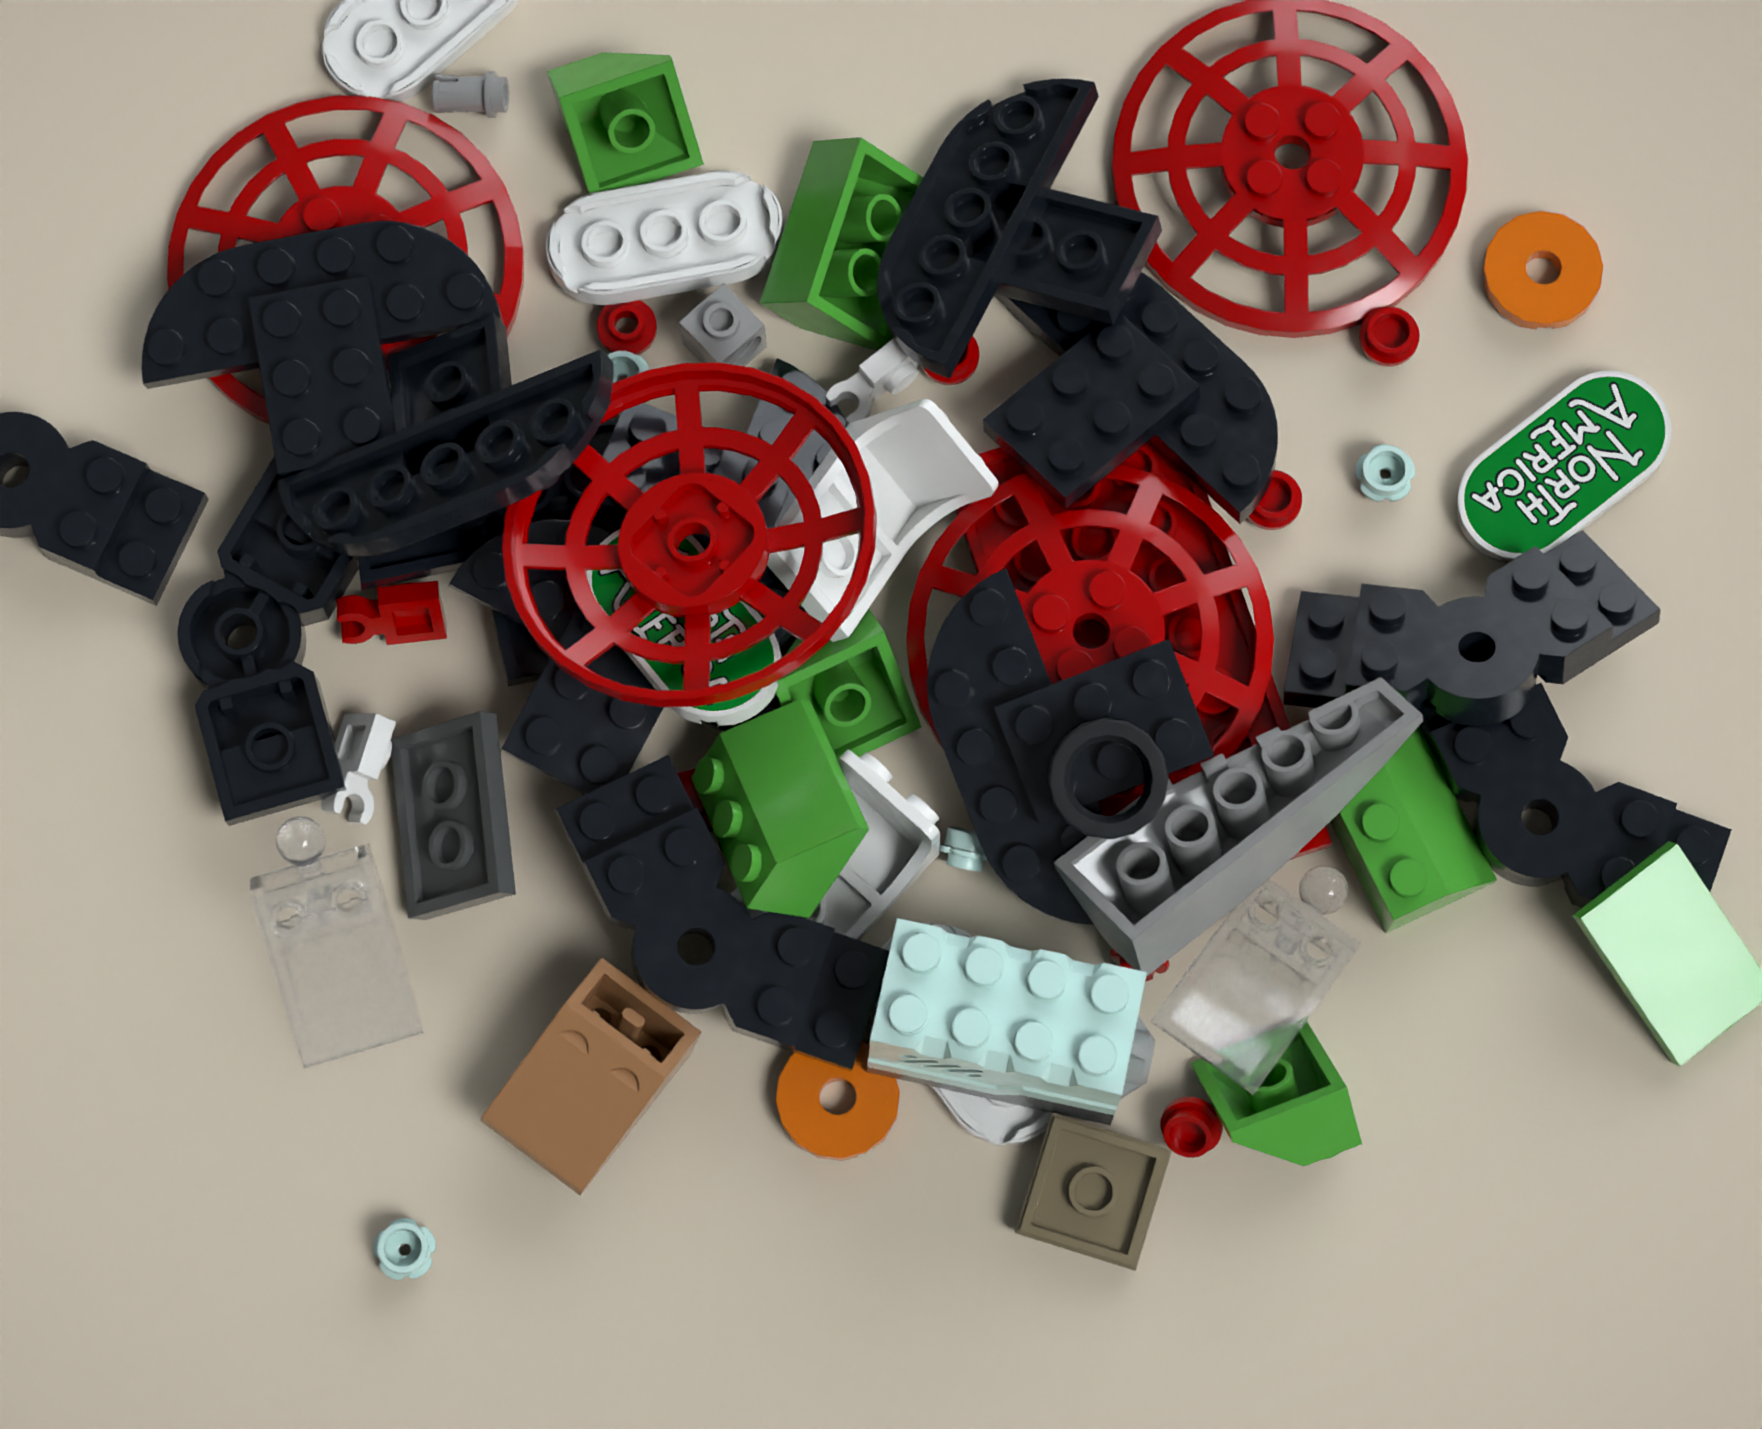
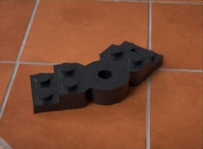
M24 412L0 413V536L22 538L35 535L40 549L49 560L157 606L209 500L206 493L150 469L146 462L94 440L70 448L58 430L38 416ZM17 466L29 467V475L22 484L16 487L3 486L4 477L9 470Z
M275 455L217 550L225 578L215 582L211 580L200 586L186 602L178 623L177 635L181 655L196 679L207 689L202 692L194 706L223 816L228 826L319 801L338 791H346L334 743L335 737L320 682L313 671L302 666L307 642L305 626L329 620L337 607L336 599L344 595L359 569L357 564L359 556L339 554L325 549L315 543L295 524L288 515L279 494L278 480L282 478L277 473ZM245 625L257 628L256 638L248 647L243 649L228 647L229 636L236 628Z
M1583 530L1545 554L1534 546L1488 575L1484 597L1458 598L1446 602L1439 607L1423 590L1361 584L1359 597L1301 591L1284 686V705L1318 708L1381 677L1418 711L1421 708V702L1428 699L1436 706V713L1451 722L1468 726L1496 724L1516 715L1527 705L1533 694L1537 675L1545 683H1566L1657 625L1660 620L1661 609ZM1469 660H1482L1484 662H1471Z
M1469 660L1471 662H1484L1482 660ZM1535 683L1530 701L1520 712L1507 720L1486 726H1468L1451 722L1437 714L1436 706L1428 699L1421 702L1419 712L1422 714L1423 722L1419 726L1455 797L1467 803L1471 801L1477 803L1472 830L1492 870L1502 878L1512 883L1529 887H1539L1563 880L1565 884L1564 890L1571 904L1583 908L1670 841L1679 845L1709 892H1711L1732 829L1677 810L1676 802L1621 782L1596 792L1581 772L1568 763L1561 761L1568 735L1542 683ZM1527 809L1543 811L1550 818L1552 831L1545 835L1531 833L1522 822V812Z
M669 755L556 808V815L609 923L625 929L635 930L632 939L631 960L634 973L642 988L673 1011L680 1013L699 1014L722 1007L731 1030L736 1033L847 1071L853 1069L886 970L890 951L834 932L835 928L804 917L766 912L752 919L746 908L735 897L717 888L725 862L698 808H694ZM690 933L704 936L711 945V959L702 965L686 963L678 953V940Z

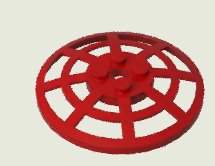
M1246 0L1216 9L1186 25L1160 46L1141 69L1123 102L1114 133L1111 173L1116 205L1141 211L1134 193L1132 176L1168 172L1169 184L1177 206L1189 226L1197 233L1174 261L1160 248L1157 242L1153 247L1145 267L1167 291L1194 311L1227 327L1261 336L1301 338L1332 334L1361 325L1372 311L1382 307H1395L1421 285L1441 260L1457 228L1467 191L1468 155L1464 128L1452 95L1436 69L1409 40L1383 21L1353 7L1327 0ZM1273 12L1275 40L1261 41L1241 47L1218 59L1210 67L1183 49L1194 38L1223 22L1249 14ZM1297 12L1317 13L1350 22L1377 35L1389 45L1366 64L1357 56L1336 46L1313 40L1299 39ZM1300 56L1329 62L1348 71L1353 77L1333 96L1312 87L1302 86ZM1276 57L1277 86L1262 90L1250 98L1224 78L1229 73L1248 63L1264 58ZM1407 61L1422 75L1435 96L1447 127L1450 146L1415 142L1414 131L1406 109L1394 89L1386 82V79ZM1166 66L1192 84L1185 92L1174 113L1168 134L1167 147L1131 152L1132 133L1140 105L1155 77ZM1372 92L1380 100L1388 113L1397 141L1362 139L1360 129L1350 113ZM1205 96H1208L1231 115L1225 127L1222 142L1186 145V136L1191 119ZM1296 144L1306 151L1308 162L1301 168L1288 169L1279 164L1275 157V151L1282 145ZM1363 164L1398 166V175L1393 193L1379 216L1355 193ZM1220 167L1222 180L1231 198L1211 219L1194 196L1187 176V169ZM1416 167L1451 170L1450 187L1442 216L1429 242L1416 257L1392 231L1409 202L1416 177ZM1337 212L1344 216L1361 233L1355 239L1338 248L1319 254L1308 255L1307 226L1321 223ZM1248 215L1263 223L1282 227L1284 256L1255 250L1236 241L1229 235ZM1373 248L1399 274L1387 285L1360 300L1328 310L1309 312V275L1323 274L1345 267L1365 256ZM1215 251L1226 259L1247 269L1269 275L1284 276V312L1264 311L1234 303L1204 288L1192 279V276Z
M329 96L298 102L263 116L237 132L210 157L190 184L177 211L168 245L167 284L169 290L183 275L184 248L189 229L221 235L218 244L219 253L236 247L238 239L258 243L374 221H395L424 228L444 221L448 240L452 241L468 255L465 227L460 213L493 202L500 219L504 241V277L500 294H494L500 307L502 323L506 326L508 338L517 317L524 287L525 253L518 217L505 184L486 156L461 132L433 114L402 102L372 96ZM335 110H369L384 113L371 141L331 139L310 143L298 148L285 124L303 116ZM407 120L425 127L448 142L472 165L481 180L448 192L443 183L425 165L405 152L395 149ZM264 134L277 159L267 164L248 181L234 200L229 212L197 206L205 188L220 168L246 144ZM334 156H357L364 158L353 186H333L320 189L307 165L311 161ZM390 165L413 178L429 194L431 199L399 212L389 201L376 193L386 168ZM285 174L299 200L285 212L279 223L247 216L250 208L262 192ZM438 335L382 345L386 369L389 371V356L435 338ZM232 374L207 378L230 402L257 420L269 424L264 397L239 382Z
M719 362L681 363L646 370L613 383L611 402L601 424L629 408L655 398L675 395L677 430L664 432L641 441L619 454L610 463L589 444L572 464L587 476L591 483L584 490L572 513L566 533L565 545L527 544L529 526L538 498L543 490H539L507 507L502 542L505 577L522 622L538 647L561 670L589 688L622 701L655 707H697L733 700L767 687L799 668L831 639L851 613L867 581L875 552L877 513L872 483L854 440L840 420L818 399L788 380L752 367ZM721 391L752 396L780 406L792 413L793 416L771 445L761 438L738 430L703 427L700 392ZM813 430L828 442L844 465L855 492L857 508L822 517L821 509L811 484L800 468L792 461ZM714 448L737 452L757 460L758 463L739 485L729 478L706 473L704 449ZM679 452L680 475L665 479L645 492L626 478L631 472L651 460L670 453ZM778 477L787 484L797 499L804 522L774 528L767 527L757 502ZM609 496L627 511L620 528L618 544L586 545L592 520L602 502ZM859 533L858 552L850 581L840 601L822 623L799 609V606L807 597L817 577L823 555V543ZM703 534L710 538L708 547L698 555L685 556L678 552L680 543L690 535ZM804 547L799 572L784 598L759 582L766 569L770 553ZM528 569L566 570L567 580L574 600L587 621L595 629L566 650L554 638L539 614L529 585ZM623 569L635 594L609 617L592 593L587 579V570ZM743 601L764 616L759 623L744 632L720 642L711 643V615L722 612ZM654 610L667 615L685 618V646L654 643L635 636L630 632ZM779 628L784 629L803 641L792 652L758 672L726 684L710 686L711 661L724 659L748 650L771 636ZM616 645L628 653L647 660L669 664H684L683 690H652L624 685L599 675L588 668L587 665Z
M1119 465L1104 478L1122 480L1139 485L1127 515L1115 511L1095 509L1064 511L1051 515L1037 487L1040 484L1028 473L1017 475L998 485L991 497L975 501L960 512L936 540L919 571L909 604L906 633L909 678L920 713L935 740L943 749L931 717L927 692L928 667L924 636L927 606L932 589L962 598L978 583L992 574L1001 571L1025 547L1037 541L1050 572L1038 580L1029 593L1017 589L1015 591L1051 684L1164 641L1165 621L1163 616L1196 604L1199 611L1202 633L1198 662L1179 653H1174L1196 708L1201 703L1204 695L1207 694L1238 709L1230 727L1212 748L1213 757L1223 754L1225 759L1233 756L1246 739L1261 710L1271 676L1274 645L1270 602L1259 570L1242 540L1218 512L1189 490L1157 474L1126 465ZM1162 494L1182 504L1205 522L1227 547L1236 564L1203 575L1197 563L1178 542L1161 529L1150 524ZM1014 495L1028 525L1017 530L1002 542L984 562L977 576L943 566L950 550L967 529L996 504ZM1094 527L1119 531V534L1107 561L1091 559L1073 561L1060 531ZM1142 541L1152 545L1165 555L1180 571L1185 581L1153 593L1140 577L1130 571ZM1246 587L1253 606L1256 630L1254 668L1249 686L1215 670L1219 654L1220 627L1214 598ZM1087 619L1101 622L1106 627L1109 635L1106 643L1096 649H1087L1080 646L1073 636V629L1079 622ZM1213 757L1193 764L1183 773L1169 779L1173 785L1202 771L1200 764ZM1143 791L1126 796L1109 797L1097 802L1103 815L1112 816L1137 799Z

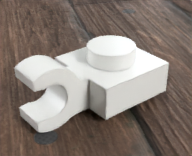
M893 338L860 364L859 372L854 376L833 385L826 394V402L830 407L838 404L843 399H852L857 402L859 407L845 419L846 425L870 417L871 400L876 401L887 391L891 395H896L904 390L918 376L919 371L917 367L920 365L903 352Z
M376 713L344 715L335 747L346 791H338L322 799L321 810L323 812L340 814L346 797H349L352 802V809L348 822L363 825L369 822L374 812V799L367 783L368 780H378L381 769H383L390 758L392 751L391 736L396 724L395 721Z

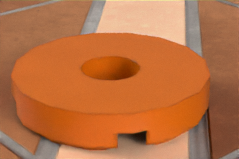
M1536 211L1516 216L1498 229L1484 255L1483 284L1487 298L1501 316L1523 328L1537 330L1538 327H1553V329L1568 326L1587 312L1601 287L1603 262L1598 244L1584 226L1563 214ZM1536 258L1547 259L1556 266L1558 279L1549 284L1536 283L1528 276L1526 264Z
M861 1042L851 1071L794 1053L790 1056L779 1075L776 1105L782 1126L798 1147L817 1158L845 1161L865 1154L886 1139L897 1120L900 1099L896 1078L867 1072L870 1047L868 1043ZM836 1081L847 1083L856 1093V1102L852 1109L840 1115L827 1112L820 1103V1094L824 1087Z

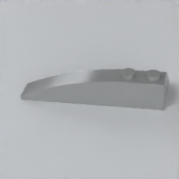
M1380 677L1311 710L1308 720L1290 729L1280 731L1279 727L1265 732L1255 737L1256 745L1225 759L1223 754L1215 756L1200 764L1202 771L1173 785L1168 779L1165 801L1150 823L1132 835L1111 840L1087 836L1054 862L1055 868L1103 938L1133 969L1147 972V977L1239 905L1314 838L1379 772L1423 722L1422 714ZM1140 796L1117 814L1124 813L1129 808L1134 806L1137 803Z

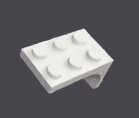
M921 399L849 423L845 428L859 449L872 483L877 513L876 543L866 584L851 613L830 640L832 642L849 638L906 552L924 532L954 510L966 504L991 497L998 487L996 477L987 468L982 458L965 441L949 421L947 415L931 400ZM831 448L809 479V483L819 503L822 517L857 508L855 492L845 467ZM797 499L794 500L776 527L804 522ZM859 533L823 543V555L817 577L807 597L801 604L809 615L822 623L838 604L850 581L858 552ZM804 547L769 554L768 567L788 590H790L799 572Z
M847 749L839 758V765L864 816L869 831L810 918L806 919L835 928L834 932L860 940L940 854V831L934 825L939 820L937 814L915 794L912 793L905 799L891 787L888 782L893 776L875 757L865 752L859 758ZM737 887L731 895L746 908ZM746 908L752 919L768 912Z

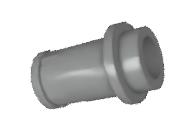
M487 71L486 76L477 77L435 75L432 89L435 113L486 112L488 118H496L497 112L506 113L508 111L507 77H497L495 71Z

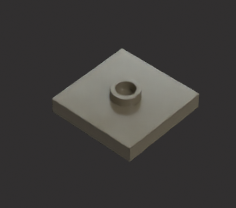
M1051 1113L1015 1233L1136 1271L1172 1150Z

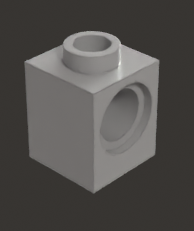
M725 283L719 286L679 321L683 345L700 363L719 362L746 366L767 348L765 325Z

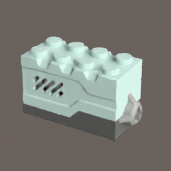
M897 918L870 1037L867 1072L1111 1125L1120 1099L1147 1083L1151 1067L1155 1039L1138 1016L1147 972L1107 963L1094 965L1075 961L1066 954L1043 949L1029 951L1011 947L1001 940L983 936L969 938L947 933L941 927Z

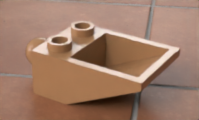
M601 957L558 1011L481 1116L480 1121L581 1196L689 1058L702 1031L654 998L647 990L641 987L640 983L638 985Z

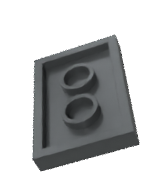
M478 711L391 739V756L408 919L427 920L516 895L497 714Z

